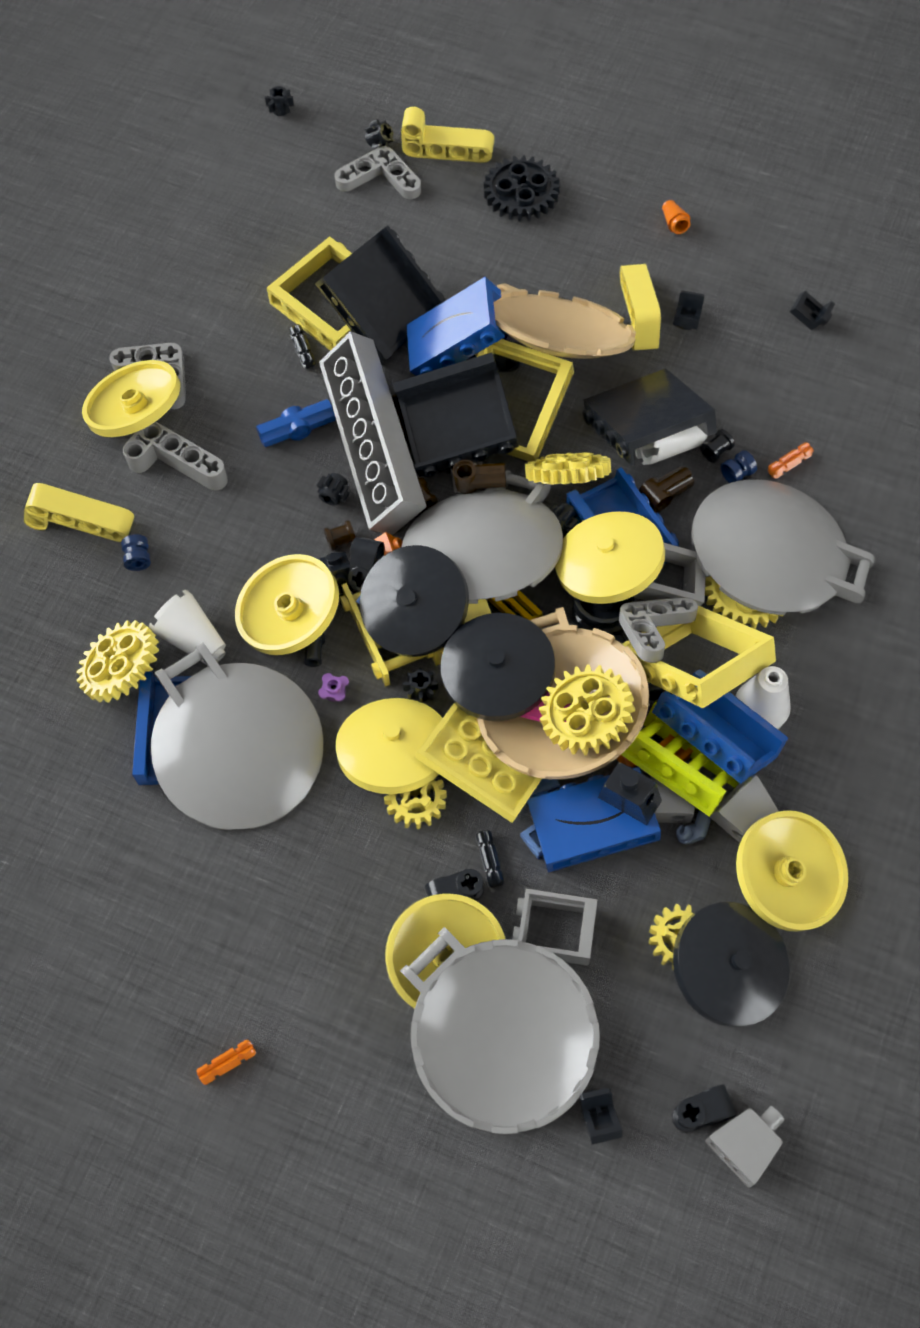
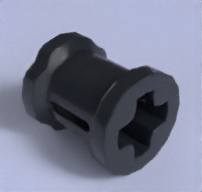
M720 429L709 442L701 444L700 451L709 462L715 463L722 453L734 448L735 442L730 433Z

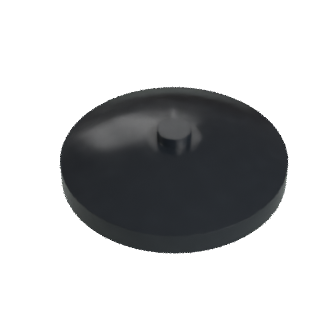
M422 545L401 547L383 556L367 574L360 594L361 618L369 635L377 644L388 651L407 657L428 655L446 646L454 632L463 625L469 606L468 586L460 568L444 553Z
M491 613L476 617L458 628L446 643L441 658V676L444 687L455 705L473 717L488 721H505L518 718L537 707L542 702L541 698L548 693L546 688L551 687L553 684L555 657L552 645L545 633L536 624L521 616L509 613Z
M719 902L696 911L685 921L675 940L673 967L676 981L687 1002L707 1020L726 1027H743L766 1019L781 1004L788 988L790 975L787 950L776 928L759 917L751 907L736 902Z

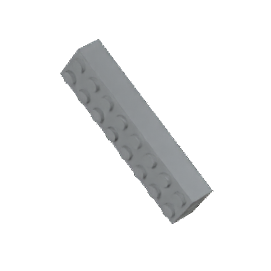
M350 331L319 361L368 528L372 531L387 532L393 535L427 506L374 341Z

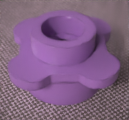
M330 673L324 674L322 676V688L318 691L320 698L328 699L329 701H343L346 697L345 687L349 685L348 678L346 676L335 677Z

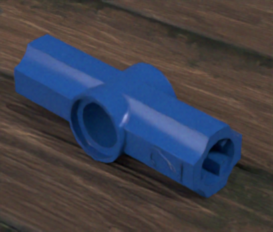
M326 399L302 409L299 406L289 407L282 412L281 417L257 425L256 429L263 446L268 447L289 438L292 440H302L311 433L312 429L336 421V417L330 401Z

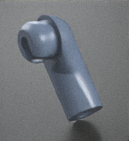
M699 810L694 824L686 827L681 825L677 828L676 836L679 842L690 845L703 840L707 835L711 818Z

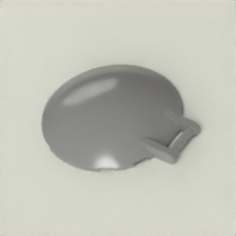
M506 470V487L476 490L469 494L461 493L446 498L425 510L408 528L402 542V547L411 545L428 546L444 553L453 560L466 579L469 604H478V599L495 598L496 602L518 595V590L528 585L534 587L541 582L556 566L562 553L563 533L561 525L555 514L542 503L550 492L551 484L534 483V481H528L526 477L511 474V471ZM508 484L530 489L532 492L530 495H526L505 488Z
M758 479L740 480L723 485L704 499L692 523L691 540L692 545H695L698 555L697 561L707 577L711 576L720 585L719 590L748 608L776 615H785L786 612L798 611L802 614L819 608L821 604L829 599L831 600L834 596L853 603H861L864 600V586L869 568L873 566L875 560L874 555L847 544L840 527L828 511L810 496L793 487L778 482ZM850 563L858 566L854 584L845 581Z
M201 643L196 646L197 650L165 670L161 668L155 672L156 677L169 695L156 718L152 732L151 757L155 775L169 800L191 819L193 818L209 827L230 831L266 826L295 809L310 792L315 782L323 758V732L318 714L303 690L283 674L256 664L230 663L219 665L206 645ZM202 659L207 665L206 668L176 687L173 685L170 679Z
M443 927L438 932L439 937L410 966L406 964L400 970L420 992L411 1025V1048L416 1069L423 1085L430 1096L445 1112L465 1125L479 1130L499 1134H513L539 1128L554 1121L564 1114L583 1093L591 1079L597 1059L600 1039L599 1023L593 1000L586 986L565 961L540 946L518 940L502 939L481 942L465 948ZM449 945L454 952L423 982L417 975Z

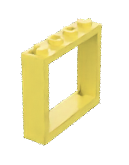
M329 236L267 287V292L272 306L295 324L301 325L304 331L331 351L351 331L349 327L345 325L339 331H336L289 294L331 258L340 264L352 254L341 242H336Z
M501 339L477 353L476 356L492 352L557 374L527 447L519 445V447L514 448L512 452L508 453V455L526 461H533V459H539L570 384L574 374L573 362Z
M698 606L696 619L692 623L656 627L665 642V649L693 633L739 654L701 679L662 661L655 663L643 661L638 657L629 640L622 643L625 647L628 646L639 659L645 671L647 682L701 708L708 706L776 662L774 637L701 606Z

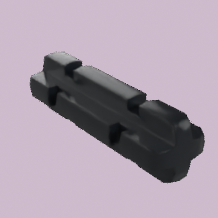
M299 324L291 326L289 328L290 336L294 341V346L301 359L302 366L305 369L315 366V358L304 335L302 326Z
M490 830L480 831L476 834L478 847H481L479 849L485 873H488L486 874L488 885L491 888L504 884V877L500 870L501 866L495 845L493 844L492 833Z

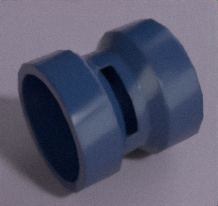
M742 450L735 455L733 460L728 459L720 465V470L728 483L743 480L744 476L749 477L757 472V463L748 451Z
M140 534L124 537L121 541L122 551L125 553L123 557L124 567L131 571H140L148 568L151 564L149 553H147L149 548L147 537Z

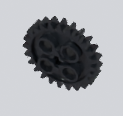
M525 155L522 156L521 160H518L516 156H513V161L504 158L503 165L496 162V169L490 167L489 174L485 175V181L483 182L484 199H487V206H492L493 212L500 210V217L508 214V218L511 220L514 216H517L518 222L522 220V217H526L530 221L532 215L539 219L540 212L547 215L548 208L553 209L554 202H558V195H560L559 177H556L555 170L550 171V164L543 166V160L536 163L534 156L530 160H526Z

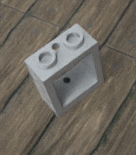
M664 543V562L684 567L683 590L652 582L646 589L635 595L634 598L644 601L689 598L694 600L698 606H701L705 598L706 575L697 561V552Z
M526 889L525 897L518 898L516 915L522 917L520 927L514 926L512 940L526 942L531 905L583 913L578 952L540 947L554 953L566 963L588 966L598 899Z

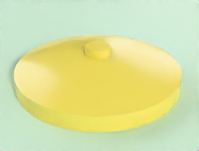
M146 360L129 364L109 374L91 390L83 404V418L91 431L100 436L120 437L135 433L156 422L173 406L180 392V380L172 366L162 361Z
M608 512L584 520L566 534L563 538L562 553L555 569L561 585L573 597L589 603H615L637 595L657 578L665 561V547L660 531L647 518L630 512Z
M288 555L267 563L250 577L239 594L235 608V622L240 635L251 647L264 654L285 655L305 648L322 635L334 618L339 602L337 581L324 563L308 555Z
M405 698L382 699L364 705L353 712L339 729L336 738V753L339 766L350 781L371 792L399 794L416 790L428 784L439 775L417 760L415 756L442 720V717L428 705Z
M798 811L775 812L756 821L746 831L740 842L736 860L738 882L746 901L764 921L779 929L797 932L822 926L837 914L847 893L848 868L839 842L820 821Z
M458 894L432 895L409 906L394 923L386 944L387 972L396 992L412 1008L415 1009L420 992L400 970L406 964L410 966L439 937L438 932L443 927L465 948L481 942L505 939L497 919L479 902ZM447 945L417 976L424 982L454 950Z

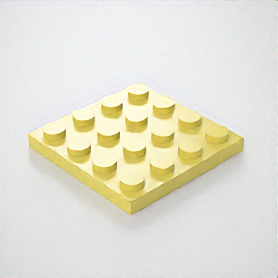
M455 703L415 756L417 760L511 823L514 822L542 780V778L520 773L503 763L486 744L477 718L461 710Z

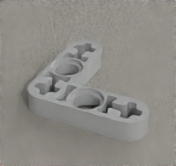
M379 147L339 168L335 172V184L340 191L353 190L382 174L402 197L415 199L421 194L420 179L390 147ZM363 166H368L371 168L369 171L366 172L359 170ZM395 170L403 172L401 175L391 174Z
M162 343L123 347L112 351L109 359L114 371L129 364L140 362L142 356L147 354L153 355L152 360L162 361L171 365L174 371L179 373L178 378L181 387L178 398L170 409H178L184 405L186 401L184 357L178 344Z
M689 598L625 603L620 608L619 623L638 657L643 661L655 663L662 660L665 650V642L656 627L692 623L697 616L698 604Z

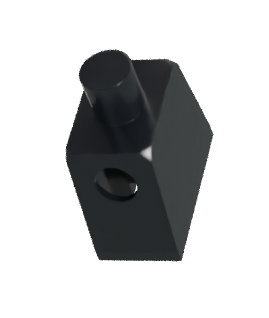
M620 762L611 773L598 796L599 799L646 826L662 802L657 784L653 780Z

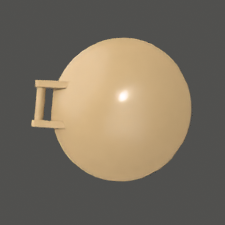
M506 283L497 285L501 290V298L494 302L496 325L516 341L534 350L564 358L591 359L625 352L632 348L635 343L636 331L633 326L628 324L626 326L624 324L625 318L599 304L575 296L572 301L558 298L559 293L539 290L538 295L527 294L528 291L525 289L519 290Z
M561 607L555 609L556 612L530 620L539 628L560 623L541 629L548 637L554 651V679L558 678L563 681L565 679V671L570 675H574L575 667H578L581 672H585L587 665H590L594 672L599 665L602 666L604 673L608 669H612L615 676L620 674L624 683L627 682L634 698L632 703L635 712L630 713L633 723H624L628 732L617 733L620 738L619 742L611 739L609 740L610 749H607L602 744L599 745L598 754H596L592 747L589 748L587 755L583 754L581 748L578 749L575 755L571 753L569 747L562 751L558 743L554 745L549 738L550 736L547 737L543 730L544 727L539 721L523 717L505 721H488L477 718L486 744L503 763L520 773L543 779H568L583 776L614 761L625 752L638 736L646 719L649 706V687L646 674L634 652L605 631L596 628L593 631L579 629L577 625H569L564 608ZM554 680L551 687L556 688L557 685ZM598 689L592 690L589 694L595 693ZM606 711L601 716L608 715L611 711ZM585 725L579 726L576 730L582 729Z

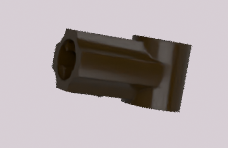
M461 460L453 467L455 486L458 492L462 494L473 493L476 489L506 487L505 463L475 465L469 460Z
M679 466L659 479L657 477L648 479L642 484L639 492L647 496L650 507L655 512H660L672 502L674 497L694 486L695 481L687 467Z

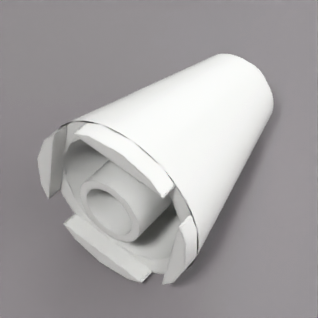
M694 426L634 451L638 459L642 458L644 460L642 462L643 465H651L701 446L707 439V435L697 426Z
M188 590L182 591L184 596L181 598L177 594L174 595L155 614L154 617L158 621L155 626L150 623L149 629L158 637L187 654L197 650L196 646L204 643L218 663L226 654L224 651L226 644Z
M769 666L764 668L746 682L736 693L735 697L777 729L789 717L791 705L788 677L778 667Z

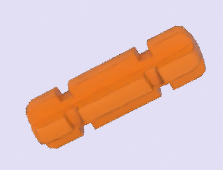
M807 442L799 445L798 449H793L779 458V461L770 464L767 470L768 474L773 479L779 478L783 475V472H788L802 463V460L811 457L814 451L813 447Z
M244 1040L237 1045L238 1048L235 1050L231 1048L211 1060L212 1063L210 1065L206 1063L198 1068L196 1072L200 1081L207 1085L215 1080V1076H222L242 1064L241 1060H248L255 1056L256 1050L251 1041Z

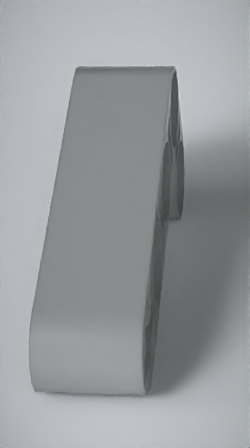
M154 422L148 427L135 432L123 447V453L128 466L135 473L145 472L159 459L210 490H221L228 483L225 467L221 459L158 422Z

